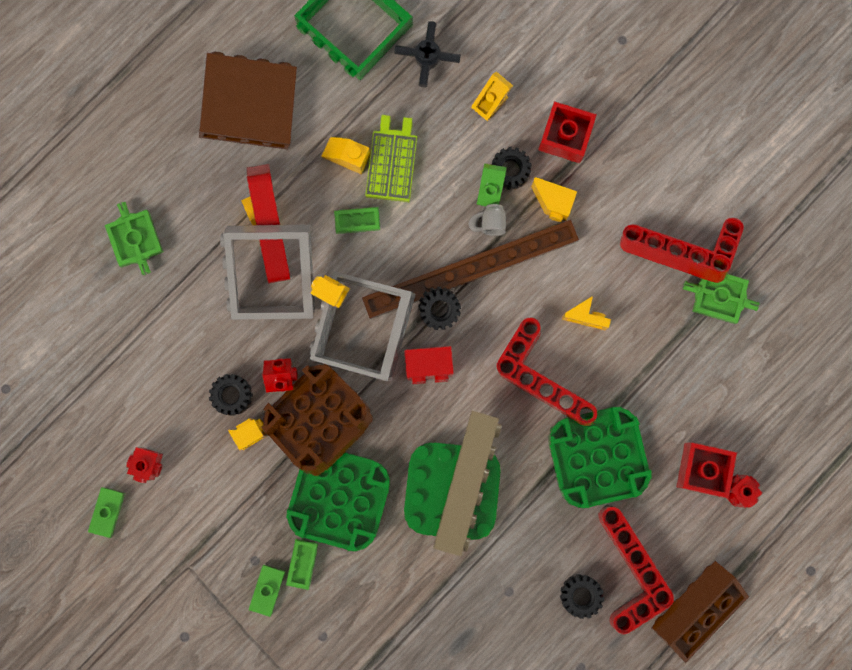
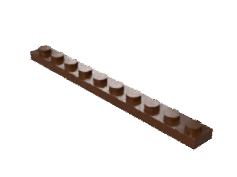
M568 220L391 287L415 293L413 302L415 303L420 300V297H424L423 293L425 291L427 293L430 292V288L437 289V287H441L444 289L445 287L449 290L576 243L579 241L572 221ZM380 291L362 297L370 319L397 310L401 299L399 296Z

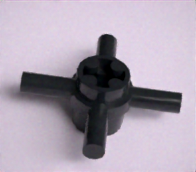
M434 21L428 22L426 39L421 41L416 48L395 45L394 54L415 57L418 66L421 68L418 84L420 87H427L429 71L437 66L439 60L460 63L461 54L441 52L439 46L434 42L437 24ZM424 52L430 53L429 58H424Z

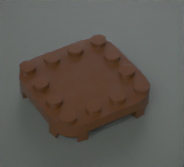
M326 364L312 367L307 365L303 368L304 374L294 383L293 390L286 391L273 405L268 402L263 410L266 412L263 418V426H261L264 432L293 462L292 464L313 476H318L330 468L364 434L373 421L366 402Z

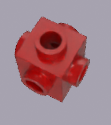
M291 358L264 361L262 376L266 393L293 390L294 381L298 380L297 368L292 367Z
M136 447L134 454H131L126 464L128 468L127 474L132 475L134 481L146 483L147 480H155V477H159L163 465L160 463L163 454L143 447Z
M736 474L732 478L730 494L727 500L734 507L751 508L759 501L758 497L762 494L758 488L760 484L751 475ZM744 488L748 491L745 494L743 493Z

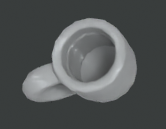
M498 204L487 205L484 212L477 213L470 218L469 228L474 232L482 231L483 234L489 236L504 235L506 233V213L503 206ZM480 217H482V227L477 226V221Z

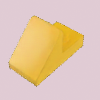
M498 72L493 73L471 108L488 121L508 99L507 94L513 85Z
M593 297L580 303L562 316V320L601 330H607L611 319L605 318L606 315L603 313L592 312V314H589Z

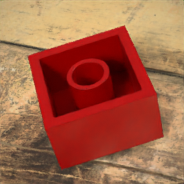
M554 101L538 151L580 163L584 157L597 114Z
M451 346L405 350L407 380L412 381V385L426 384L427 379H435V383L448 382L449 378L453 377Z
M692 442L684 443L676 487L729 498L737 452Z

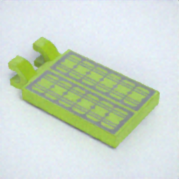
M381 115L380 132L373 131L365 196L366 198L410 203L417 136L411 135L412 118L404 117L402 131L390 130L391 119L389 115Z

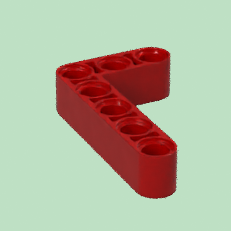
M269 164L247 167V182L256 225H280ZM259 239L268 284L291 280L283 239Z
M737 218L725 220L718 234L714 249L711 251L631 224L623 230L620 247L627 253L711 282L719 283L725 279L731 268L744 225Z
M532 317L524 319L497 362L499 375L584 426L592 425L597 418V409L593 404L524 365L525 360L541 335V326L538 320ZM528 325H534L537 328L534 334H527L524 330ZM517 344H522L525 346V351L517 354L513 351V347ZM511 363L514 368L510 373H504L501 371L503 364ZM525 374L533 377V382L529 385L521 383V377ZM543 386H550L553 389V393L550 396H543L540 390ZM562 398H571L573 405L570 408H563L560 405ZM583 409L592 411L593 417L590 420L581 418L580 412Z
M605 506L599 512V520L644 591L613 611L610 615L611 626L621 634H628L668 609L673 604L674 596L622 512L618 508ZM612 510L615 512L616 518L612 523H608L605 516L608 511ZM625 530L628 533V539L620 543L618 535L621 531ZM634 551H639L640 560L633 563L631 561V554ZM647 571H652L653 578L650 582H644L643 579L644 573ZM664 591L666 594L665 599L662 602H657V593ZM644 603L646 611L644 614L638 615L636 612L637 606ZM621 616H626V625L623 627H618V618Z

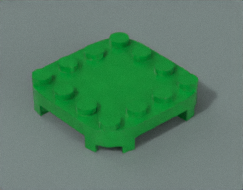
M621 407L602 409L597 411L596 421L590 426L581 425L567 417L557 421L550 428L548 441L560 493L568 504L578 508H589L632 497L635 498L642 495L648 487L650 479H652V471L649 470L639 429L640 423L637 416L635 417L629 410ZM593 413L580 414V416L584 420H590L593 417Z
M435 442L425 443L417 447L411 455L404 515L409 528L413 529L416 533L428 536L437 535L462 445ZM495 454L492 461H487L485 469H489L486 483L482 482L479 491L483 492L480 506L475 505L473 514L477 515L474 528H469L467 537L470 540L487 537L494 528L501 474L500 463Z
M346 452L330 468L318 476H313L299 469L286 514L289 527L295 535L301 538H307L348 551L357 552L367 548L373 542L378 532L390 488L389 473L382 464L374 460Z

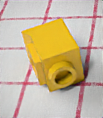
M325 275L324 278L317 276L311 285L312 291L310 294L334 307L340 308L350 288Z
M249 418L237 425V430H228L239 450H245L267 437L261 427L263 426V421L260 418L258 420Z

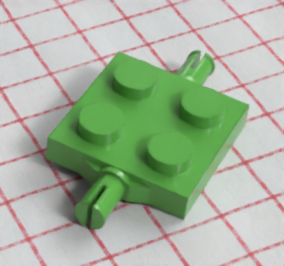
M126 202L118 203L117 207L121 217L105 225L118 265L123 268L131 264H138L141 275H147L151 273L147 260L152 256L163 253L148 210L139 213H129Z
M729 274L719 283L702 278L698 284L685 281L682 290L695 293L692 312L733 324L738 323L740 313L744 307L757 311L760 302L747 299L746 291L749 280Z

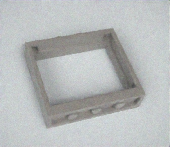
M310 225L227 226L224 233L221 234L220 242L221 247H225L222 263L223 269H227L225 290L229 291L227 311L231 312V320L312 319L315 313V297L310 294L312 291L311 285L314 281ZM299 239L303 306L239 307L233 240Z
M334 271L331 278L342 284L346 282L401 297L381 371L324 356L337 308L325 301H322L321 311H323L321 320L319 319L315 326V332L317 333L315 341H312L310 345V360L377 379L392 381L416 294Z

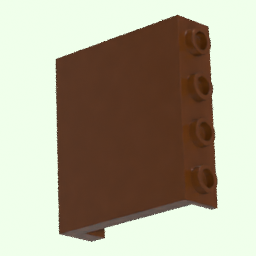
M222 52L207 53L199 138L288 150L291 142L297 67L291 66L287 62L276 64L270 63L267 59H247V57L242 55L231 57L225 56Z

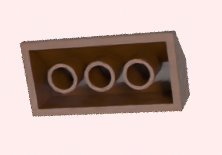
M714 561L704 569L703 574L695 582L688 586L683 595L674 600L671 607L656 619L655 624L651 628L687 663L749 596L736 577L718 562Z

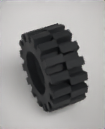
M508 147L507 150L501 149L500 153H496L491 164L503 166L507 161H514L518 164L519 173L517 175L508 176L505 174L503 187H507L506 190L511 188L515 190L519 186L522 187L527 182L531 173L532 164L529 162V156L526 157V152L523 150L520 152L517 147H515V150L512 147Z
M437 287V289L430 288V292L427 293L425 291L423 293L424 297H420V304H418L419 314L428 327H433L434 330H438V328L446 330V326L451 328L453 326L452 323L458 321L457 316L461 314L459 311L461 305L452 291L450 292L449 289L445 287L444 289L441 287ZM436 301H444L448 305L447 312L442 316H435L431 312V307Z
M225 374L223 377H218L217 381L211 384L213 386L212 389H209V393H211L209 401L212 402V407L224 415H239L242 411H246L248 409L247 406L252 402L251 397H253V393H251V386L245 379L234 374ZM229 386H234L239 391L238 400L232 404L226 403L222 396L225 388Z
M576 574L575 577L571 576L568 581L563 583L564 587H561L560 599L562 600L563 607L572 616L579 617V619H584V617L589 619L592 618L591 615L598 614L599 608L602 609L603 605L601 604L602 601L604 602V592L600 584L588 575ZM581 587L587 588L591 594L590 601L585 605H578L573 599L574 592Z

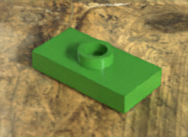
M484 163L476 205H499L507 167Z
M379 207L334 211L336 234L380 231Z
M101 487L88 529L89 533L112 538L125 496L124 492Z
M295 539L286 586L310 589L319 543Z
M265 564L262 566L249 607L250 611L269 617L272 616L286 571Z

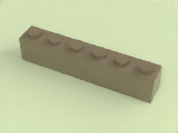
M475 411L470 413L433 546L434 549L461 556L463 551L467 552L470 543V538L467 537L469 528H474L477 515L473 514L475 505L480 506L483 492L479 491L482 482L486 483L489 469L485 468L487 461H492L495 452V447L492 446L494 437H499L502 426L498 424L499 418Z

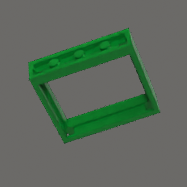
M309 0L294 15L297 24L296 28L303 35L308 34L312 38V42L319 49L324 48L333 62H340L349 76L352 78L355 76L359 80L413 26V16L395 0H372L399 25L358 67L308 23L328 0Z

